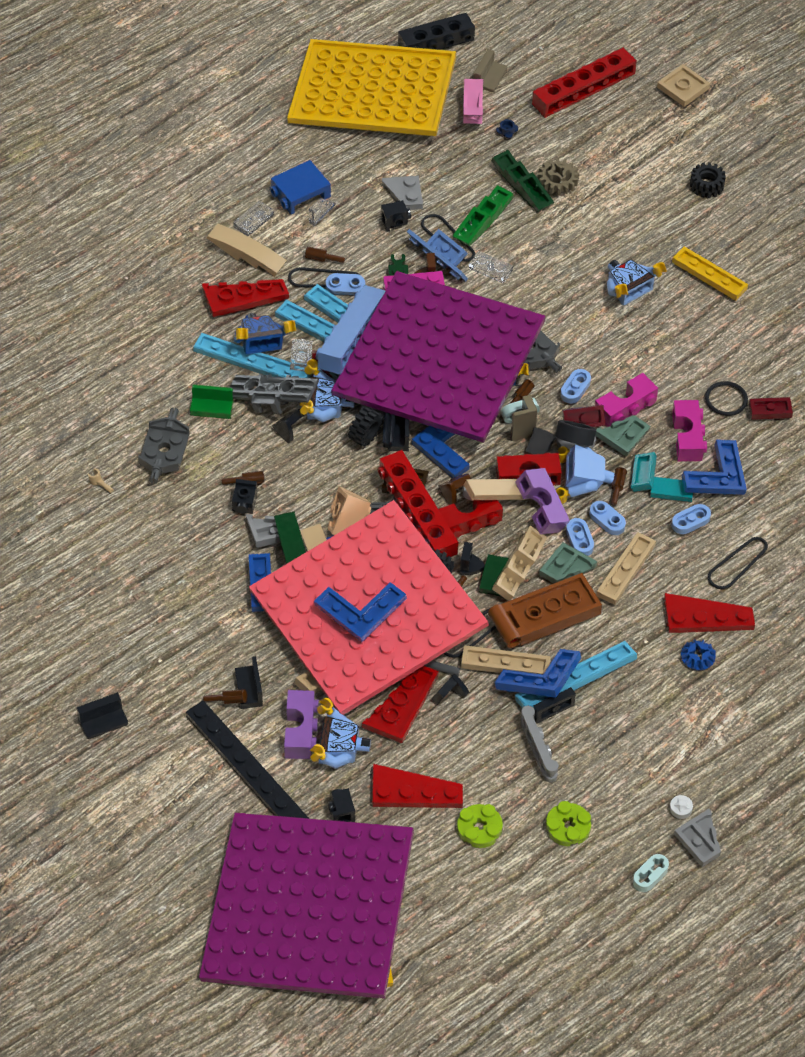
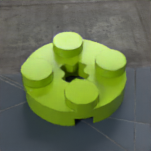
M568 801L560 802L550 810L546 818V828L550 839L561 846L583 843L589 837L591 831L590 813L580 805ZM571 821L573 822L572 824L574 825V827L569 826L568 828L564 827V822Z
M475 804L461 810L457 821V832L461 840L470 843L472 847L486 848L492 846L502 833V818L493 805ZM479 822L485 824L482 830L474 827V825Z

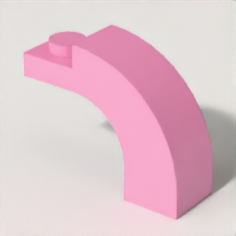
M464 79L463 123L482 124L483 79Z

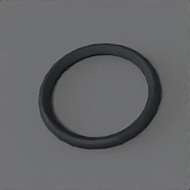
M720 381L707 389L705 401L708 407L715 413L732 416L739 414L746 408L748 396L740 385L729 381ZM721 385L733 386L742 393L744 402L735 411H721L711 404L709 399L711 391Z

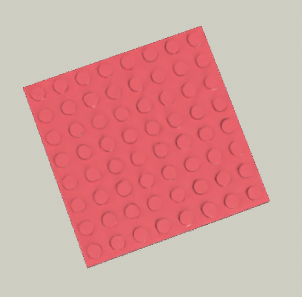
M394 500L249 586L251 593L327 698L332 701L335 709L343 715L489 626L487 619ZM390 582L407 596V599L363 642L359 641L314 604V600L328 587L360 611Z

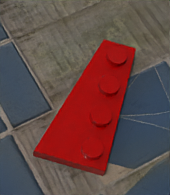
M669 593L664 594L668 633L755 629L753 607Z
M373 764V807L463 808V784Z

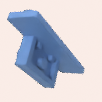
M410 229L407 231L411 237L409 240L416 247L421 245L424 248L422 251L426 255L427 253H435L436 262L443 269L448 267L451 270L449 273L457 280L461 278L465 282L468 280L465 274L457 268V265L468 253L439 229L427 243Z

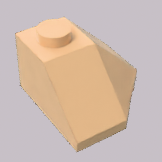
M339 486L331 504L330 512L332 513L333 521H329L328 530L333 535H336L368 516L371 512V503L367 499Z

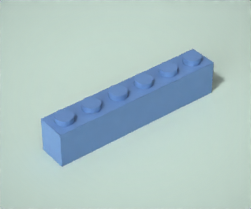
M364 285L359 292H356L354 300L348 304L345 314L340 316L339 322L333 326L330 336L325 338L322 348L317 350L318 369L341 375L385 290Z

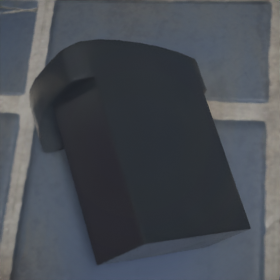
M300 409L294 410L281 418L272 427L282 439L290 443L294 440L292 425L304 415L301 414Z
M534 427L532 430L533 435L526 451L531 454L549 453L556 439L555 435Z
M464 542L460 575H474L482 572L485 568L484 562L472 554L473 543Z
M453 674L431 699L438 705L450 691L466 697L469 690L456 674Z

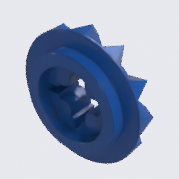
M694 639L692 642H686L681 650L683 663L691 669L705 670L715 662L716 650L712 648V644L705 643L704 639L702 641ZM696 649H698L699 652L702 653L701 660L700 657H698V655L695 654Z

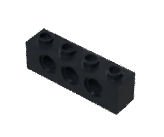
M467 12L398 31V46L435 50L449 48L474 41L475 26Z

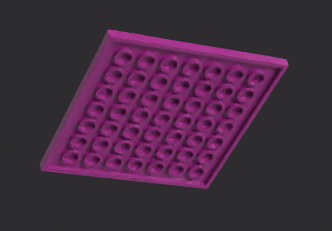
M396 271L351 353L343 372L331 390L332 395L484 443L545 323V315Z
M234 813L200 970V981L385 999L414 836L413 827Z

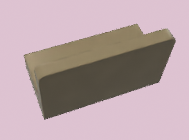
M487 49L474 72L473 79H483V90L495 92L507 71V65L494 62L495 51Z
M531 395L523 396L522 411L512 414V441L532 437L533 435L532 430L536 427L537 408Z

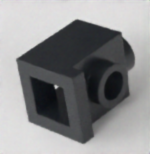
M403 200L381 205V220L386 232H389L390 228L407 225L408 219H411L410 208H406Z
M236 479L232 498V511L242 514H253L257 499V481Z
M349 788L331 791V801H328V807L332 815V821L355 822V808Z

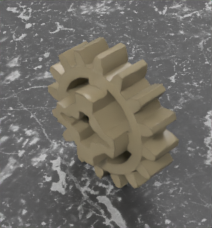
M559 158L556 159V162L550 159L549 164L544 162L542 167H539L537 178L545 190L549 189L550 194L557 192L558 195L561 192L568 194V189L574 191V186H578L579 173L578 168L573 167L572 162L567 164L566 159L563 162H560Z

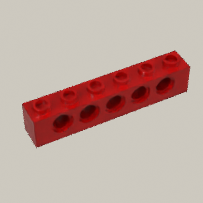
M624 47L613 51L557 80H553L549 84L537 88L532 94V105L546 118L634 75L637 60Z
M403 450L379 458V468L377 470L380 478L386 481L389 493L395 496L398 506L401 510L403 509L405 515L434 551L440 550L439 553L445 552L447 554L446 557L458 555V540Z

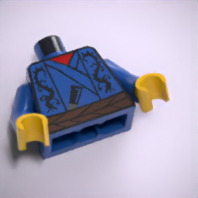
M249 313L242 319L241 326L236 328L234 341L236 343H243L245 354L282 349L283 336L297 331L295 320L285 321L283 326H281L268 315L256 316L255 313Z

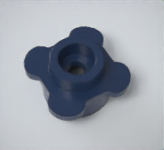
M509 119L501 121L500 127L496 128V132L506 138H512L514 132L518 131V126Z

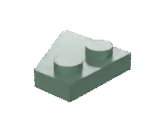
M633 415L625 418L623 421L611 423V426L607 428H597L595 436L627 457L648 433L651 426Z
M562 542L539 570V575L552 583H557L577 574L595 569L597 561Z

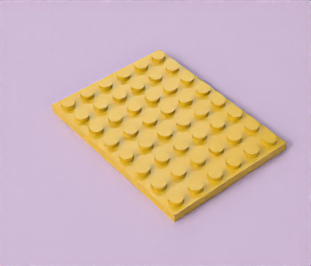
M310 39L288 113V123L437 136L457 57L456 51Z

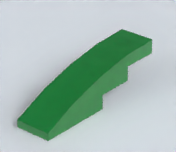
M497 185L489 197L485 196L478 207L474 206L453 234V238L470 246L504 211L514 198L513 193Z

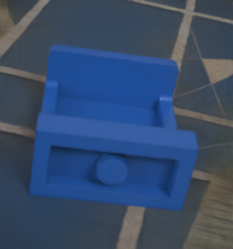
M309 160L272 177L270 192L273 197L280 201L284 210L287 209L292 215L295 213L296 205L319 194L324 200L330 198L331 184L312 161Z

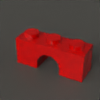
M559 453L497 456V479H518L525 470L545 468L553 486L561 485L562 472Z
M473 500L474 511L470 513L459 511L455 504L439 508L440 513L456 539L461 535L476 532L483 527L496 525L503 518V507L499 500Z

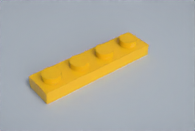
M685 246L672 258L673 264L735 301L748 289L747 283Z

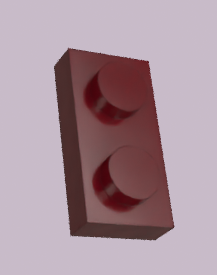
M790 397L754 398L749 400L751 420L792 418L793 416Z
M602 404L562 410L563 420L591 427L606 426L604 405Z

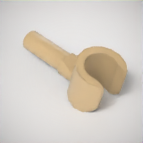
M93 469L95 476H91L88 473L89 481L92 485L99 484L109 493L114 491L113 488L102 480L98 469Z

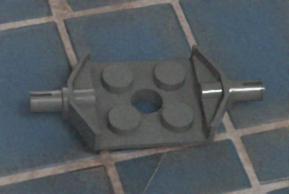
M540 330L533 344L535 348H531L524 363L529 365V369L550 366L555 373H558V371H561L562 366L555 361V358L559 353L560 343L558 342L556 345Z
M172 407L168 417L149 421V430L138 460L140 465L151 471L150 483L154 481V484H157L159 475H162V473L178 471L180 469L190 431L188 426L176 419L179 413L177 408L174 410V407ZM163 447L170 449L167 452L159 451Z

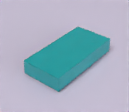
M655 452L635 455L631 481L633 492L653 489L657 459Z
M654 477L650 497L692 502L693 493H685L682 480Z

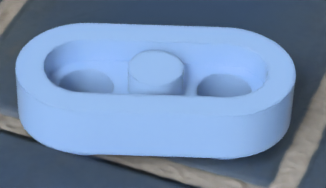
M334 273L326 279V289L334 295H355L365 285V279L358 274ZM335 280L339 281L338 284H333L332 282ZM357 281L359 284L354 285L352 282Z
M584 369L574 370L561 388V399L570 404L578 402L590 386V373Z
M596 501L590 506V518L608 534L620 535L624 532L625 518L608 503Z
M696 504L674 515L672 529L678 534L692 532L710 521L711 510L703 504Z
M571 519L566 527L571 547L589 556L593 552L594 541L588 525L583 519Z

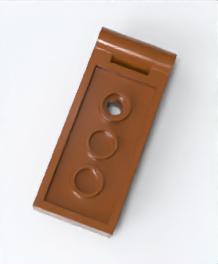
M580 573L508 602L494 605L489 609L488 615L507 647L514 648L519 644L520 646L601 615L602 604L583 573Z

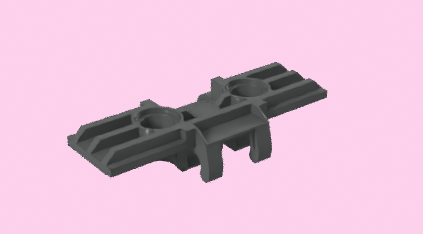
M263 374L258 376L235 375L229 388L233 389V399L251 400L256 413L263 412L261 404H269L275 414H281L280 405H286L288 402L308 403L319 380L299 378V376L291 377V375H286V377H272L271 375Z

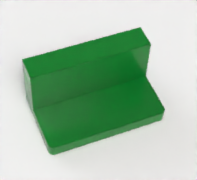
M192 385L190 416L231 419L234 404L232 388Z

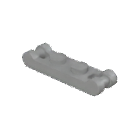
M529 705L524 706L521 711V726L545 781L553 783L557 780L559 765L557 761L551 759V749L543 741L544 734L542 728L537 727L534 720V708Z

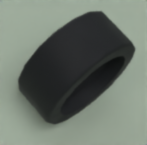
M559 420L555 437L579 445L592 446L597 429L573 421Z

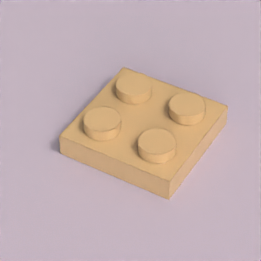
M682 64L658 81L657 88L685 107L710 89V83Z

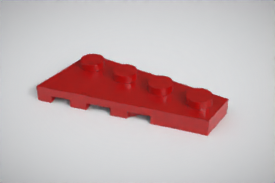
M283 279L258 280L257 283L239 281V284L227 285V282H219V285L209 286V283H201L213 317L289 299V292Z
M422 666L406 676L401 681V685L388 695L387 700L382 705H379L369 718L362 722V728L403 743L436 682L439 671Z

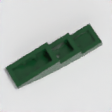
M509 150L492 158V163L505 180L537 212L554 204V201L533 172L529 173L521 161L517 162Z
M295 511L274 516L286 564L306 553Z

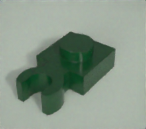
M394 254L391 255V265H388V276H394L396 271L408 274V265H405L406 257L404 254H402L401 260H396Z

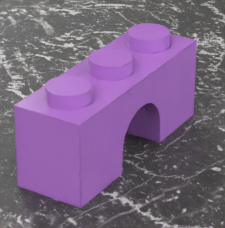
M546 469L525 470L515 482L523 499H533L541 506L532 516L539 534L560 532L570 520Z
M288 690L287 721H298L301 725L295 728H285V758L311 759L312 752L310 749L317 744V737H313V732H317L318 718H314V713H318L317 707H319V700H315L314 691Z

